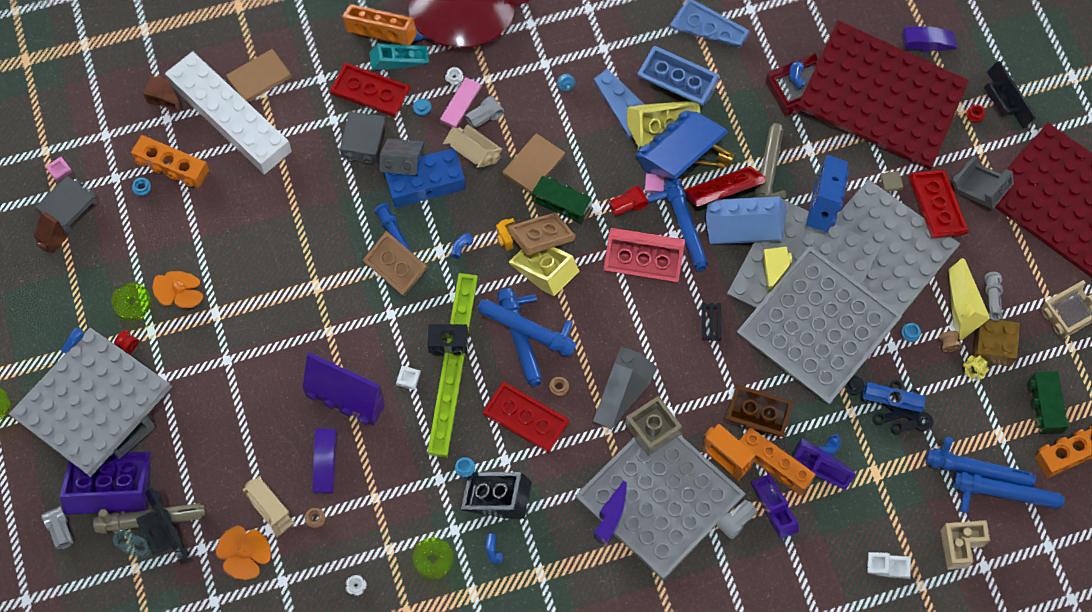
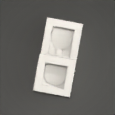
M869 552L868 573L910 579L911 557Z

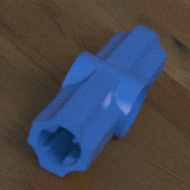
M866 382L863 392V399L922 413L926 401V396L869 382ZM892 392L898 394V401L896 403L890 400Z

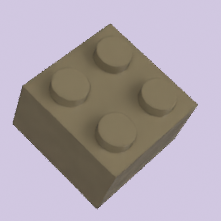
M659 396L626 417V427L648 456L681 435V424Z

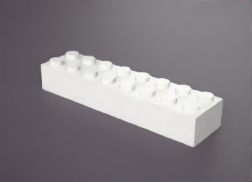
M193 51L165 73L172 88L263 174H266L292 152L289 141Z

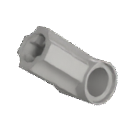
M489 96L481 103V106L466 114L465 117L468 124L475 129L490 119L497 120L504 113V109L494 96Z
M745 499L731 513H727L716 526L732 540L758 511L750 501Z
M62 506L42 514L43 522L48 531H50L56 549H65L71 546L74 541L67 525V515L64 514Z

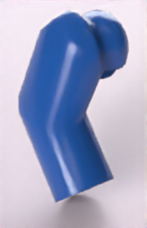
M794 62L790 68L789 78L798 89H801L806 85L800 77L804 65L801 62Z
M464 233L453 243L451 256L453 258H460L462 247L465 244L471 245L474 241L473 237L468 233Z
M75 328L61 351L63 353L69 352L83 338L84 331L80 328Z
M831 435L826 446L819 448L831 456L836 454L841 446L838 435Z
M488 534L486 536L485 549L489 560L493 564L502 563L503 554L501 552L496 553L497 537L494 534Z

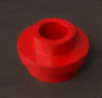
M973 105L968 108L966 115L970 121L977 123L984 119L985 111L982 106Z

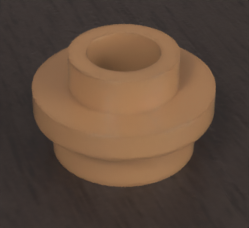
M555 377L551 380L549 388L552 394L562 396L568 392L569 383L563 377ZM557 385H562L563 388H562V389H557L556 386H557Z
M312 508L307 511L305 522L311 528H319L325 522V514L319 508ZM314 516H318L319 519L317 521H312Z

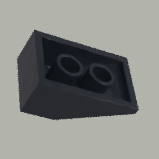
M474 472L468 477L461 510L505 519H525L532 481L522 472Z

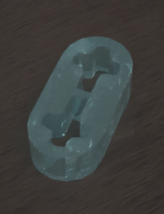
M120 530L113 536V543L118 549L136 558H145L150 554L151 550L146 540L133 533ZM125 537L130 543H121L119 541V538ZM134 545H143L145 550H140L138 553V550L134 547Z

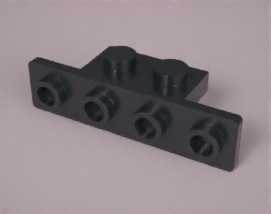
M997 61L987 71L993 82L988 83L984 89L1002 116L1015 115L1022 128H1027L1037 117L1002 62Z
M153 487L145 491V494L153 510L135 520L153 556L172 547L180 564L189 561V552L179 540L180 534L176 527L172 526L170 514L161 504L160 494Z

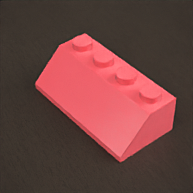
M610 228L604 270L679 282L685 239Z

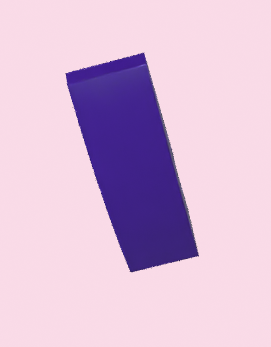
M909 26L903 29L902 38L905 50L921 49V52L957 49L954 32L926 26Z
M315 429L313 493L333 494L336 467V429Z
M802 438L792 453V457L814 472L816 476L845 491L856 475L854 471L842 462Z
M770 474L752 481L754 491L779 538L782 540L799 532L798 521L790 511L787 500Z
M624 480L599 511V518L603 521L594 531L593 538L605 547L613 538L623 515L627 492V482Z

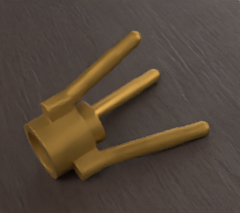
M714 144L712 148L719 151L716 159L720 161L719 163L702 160L694 162V164L724 169L725 166L730 167L735 153L724 150Z

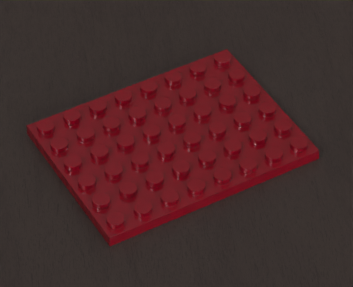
M838 20L796 108L931 170L969 80Z
M1047 122L1007 168L1013 172L1014 184L995 208L1092 278V153Z

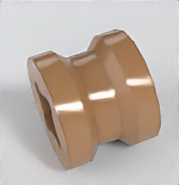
M947 331L939 335V340L943 343V352H954L962 347L961 342L958 341L959 334L957 331Z

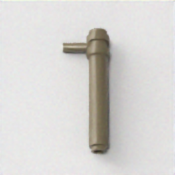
M774 123L769 128L761 174L765 176L766 182L758 185V188L755 189L754 198L786 197L784 190L775 193L772 191L784 132L781 124Z
M200 503L164 508L170 514L171 523L198 520L206 517L205 505ZM101 509L99 516L94 517L93 520L95 533L102 535L108 534L109 531L117 533L124 529L139 528L135 519L152 510L123 514L115 512L109 515L105 509Z

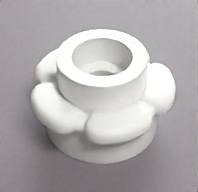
M456 67L450 68L447 71L446 80L453 85L462 82V71Z
M359 575L350 577L346 582V590L350 594L360 595L363 593V589L366 588L365 580Z

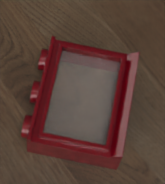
M816 53L795 61L801 62L804 65L800 77L806 85L801 89H798L789 78L790 68L794 62L767 73L765 83L785 117L796 115L801 111L796 107L818 63Z

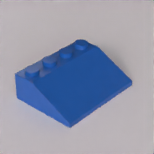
M686 110L680 113L674 122L669 123L664 131L656 134L649 144L641 147L640 152L635 156L646 173L677 178L726 135L728 131L700 113Z

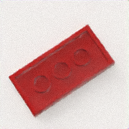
M345 62L330 89V94L396 118L411 87L410 85Z
M748 166L684 190L687 199L698 207L765 183L766 180L763 174Z
M937 170L911 173L909 179L931 238L966 235L969 230L946 171Z
M504 381L482 412V415L547 453L551 452L570 422V419Z

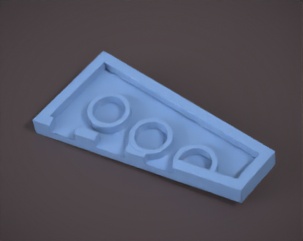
M687 0L670 24L671 29L739 48L750 33L746 28L695 0Z
M606 69L594 78V84L604 100L607 101L610 110L615 114L619 125L624 129L627 138L630 140L633 138V135L627 125V107L645 104L614 74Z

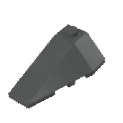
M621 346L593 423L612 429L630 406L637 401L643 391L650 386L657 366L641 353Z

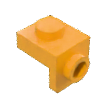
M513 218L509 220L504 219L496 225L497 241L500 246H504L506 251L513 249V240L507 231L508 226L515 224Z

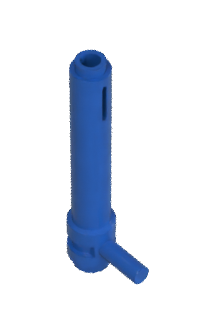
M669 177L664 181L665 191L648 195V201L650 203L668 198L669 203L672 204L683 239H685L693 267L697 271L705 270L708 261L686 202L687 196L685 190L682 189V182L678 177Z
M506 288L498 292L497 300L499 305L521 316L520 305L537 301V296L532 294L517 298L512 288ZM509 328L527 383L531 387L540 385L542 377L528 336Z
M481 299L477 310L480 311L479 313L548 346V349L552 351H558L564 357L566 355L570 357L575 349L576 343L573 342L572 338L568 337L573 322L570 320H566L562 332L559 333L534 323L488 299Z
M946 437L942 449H928L925 464L936 469L940 467L945 471H964L970 475L978 474L983 478L1027 487H1034L1036 482V476L1031 472L954 455V452H950L953 443L951 437Z
M964 471L956 472L953 479V488L963 492L960 512L968 513L971 494L977 495L978 493L1054 509L1062 508L1065 497L1061 496L1060 493L983 478L978 474L968 475V472Z

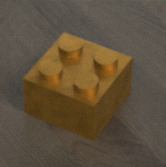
M987 320L975 330L973 356L976 358L980 355L990 364L1012 367L1017 359L1020 323L1005 320Z

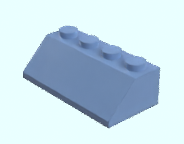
M656 46L652 47L637 74L640 78L702 106L711 98L719 79V74Z
M780 196L725 199L709 202L706 212L710 244L783 241L787 207Z

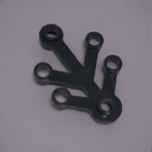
M898 380L892 381L889 386L893 388V385L896 384L900 390L902 389V383ZM863 389L861 393V400L866 404L874 403V401L863 399ZM912 389L909 391L911 393L920 395V392L916 389ZM892 392V393L894 394V397H895L896 402H897V401H898V394L895 393V392ZM883 403L878 404L893 412L886 414L878 412L873 417L874 424L878 426L883 425L884 422L903 417L912 420L905 423L894 422L891 426V432L895 435L914 428L919 431H928L933 426L932 416L924 411L922 413L915 411L914 413L908 409L889 406ZM876 417H881L883 421H877ZM920 419H925L927 423H922ZM894 426H899L901 430H895Z

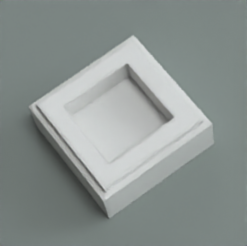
M401 366L396 386L415 390L421 371Z

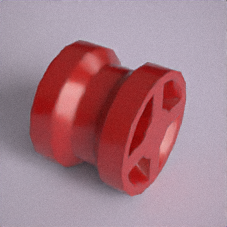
M127 330L120 332L114 340V344L127 354L132 353L139 343V340L136 337L130 336V332Z

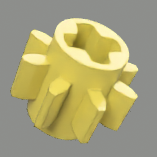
M971 355L963 364L965 374L972 380L976 377L981 380L989 371L987 368L988 362L980 355L976 358Z

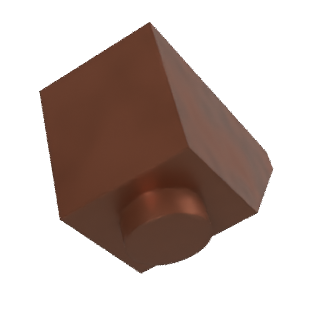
M151 75L143 93L147 103L181 112V105L169 80L162 76L156 77Z
M43 211L40 215L34 237L40 249L45 252L48 250L54 254L68 236L59 221Z

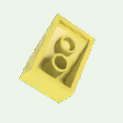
M555 247L527 255L521 249L509 261L511 266L533 284L552 296H555L579 272L574 257Z

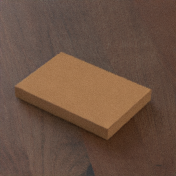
M273 49L226 75L236 92L247 102L292 77Z
M536 133L504 169L503 175L532 194L541 176L547 177L565 157V152Z
M556 212L508 226L507 230L527 255L575 240V234Z
M387 231L363 259L368 266L403 296H406L428 269L424 262Z

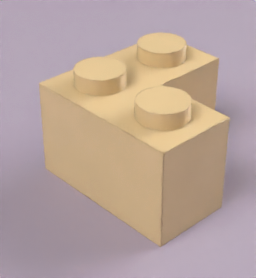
M986 521L946 523L943 526L941 536L947 570L968 568L973 563L971 548L985 547L990 541Z

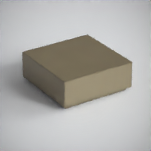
M899 171L881 173L880 178L883 190L892 192L903 189Z

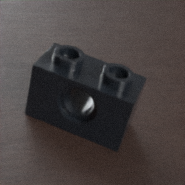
M428 324L429 353L433 355H443L444 353L463 355V353H468L467 324ZM447 338L452 339V342L445 343L443 341Z

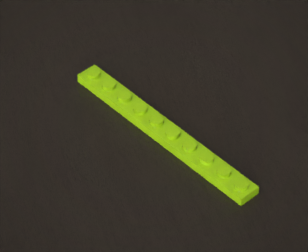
M459 273L450 324H467L469 334L478 276ZM447 338V343L452 342V339ZM445 353L428 455L448 458L465 353L463 355Z

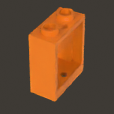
M720 424L715 428L711 427L706 432L702 451L739 481L751 469L756 455Z

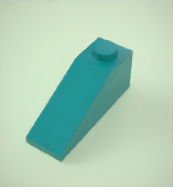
M377 44L369 52L371 68L376 70H391L429 64L427 46Z

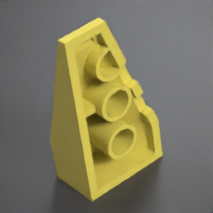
M686 101L627 107V125L637 145L641 147L649 144L656 134L664 131L666 126L674 122L683 111L688 110L700 113V104Z
M962 258L949 269L953 325L959 334V340L966 338L990 319L965 259Z

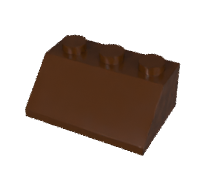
M736 384L726 420L783 438L794 401Z

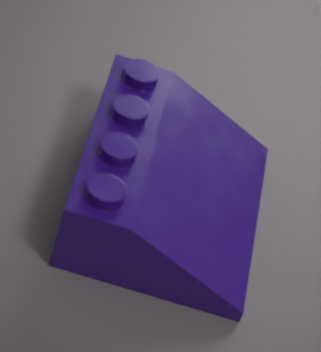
M310 352L308 353L302 386L305 395L311 400L315 401L318 399L322 401L328 408L333 409L335 407L339 409L345 416L350 417L352 415L356 417L362 424L367 425L369 423L374 426L385 406L380 385Z
M130 452L120 459L113 454L105 460L91 477L69 461L60 493L64 514L99 513L101 509H105L107 512L145 511L148 500L145 491L149 489L150 452Z

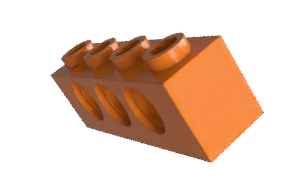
M350 4L342 16L347 32L410 46L417 35L414 20L410 17Z
M141 135L131 151L134 162L139 166L145 165L150 167L152 171L164 173L172 180L178 179L189 187L199 188L210 171L207 162L144 135Z
M1092 426L1087 431L1081 429L1075 432L1073 437L1069 439L1063 437L1056 441L1055 445L1050 447L1048 444L1038 450L1039 453L1036 455L1035 460L1046 478L1092 459V441L1090 439L1092 437ZM1073 445L1078 446L1080 451L1075 450ZM1056 453H1060L1063 459L1058 458Z
M749 428L739 440L756 455L754 459L755 464L798 495L802 496L812 483L816 475L814 472L754 429Z

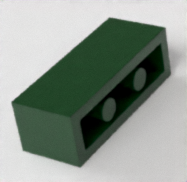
M542 175L532 192V202L581 225L592 207V198L583 192L579 193L569 185H562L551 177L547 178Z
M1035 372L1028 382L1029 390L1032 391L1033 395L1032 408L1036 412L1035 426L1039 429V434L1064 433L1068 428V421L1059 372Z

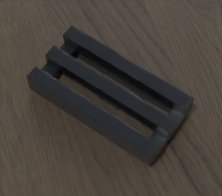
M702 302V340L721 341V303L706 304ZM706 309H709L710 336H706ZM713 309H717V336H714Z

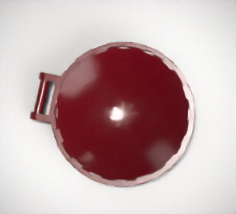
M409 0V15L414 20L416 30L422 36L434 40V43L445 47L449 45L459 46V49L474 48L499 38L501 33L511 25L515 6L527 3L530 0Z

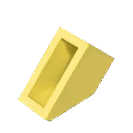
M787 247L764 249L763 251L768 291H771L787 273L790 264H792L791 252L788 253Z

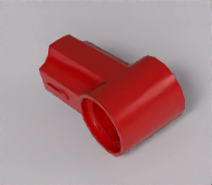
M634 186L626 194L609 200L610 209L615 216L632 209L641 210L649 204L641 186Z

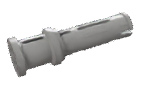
M989 272L984 278L987 284L985 292L989 296V316L991 320L998 321L1003 316L1000 296L1003 292L1001 285L1002 276L998 272Z

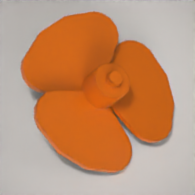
M170 271L165 276L158 275L154 278L152 286L154 296L162 305H171L174 300L175 305L180 308H192L199 305L203 299L201 292L189 290L198 287L200 284V280L190 273Z
M235 526L227 530L219 539L216 555L220 559H227L223 563V569L227 574L236 579L247 580L257 577L260 572L259 566L254 561L259 564H266L270 561L271 549L267 539L258 530H250L246 534L242 526Z

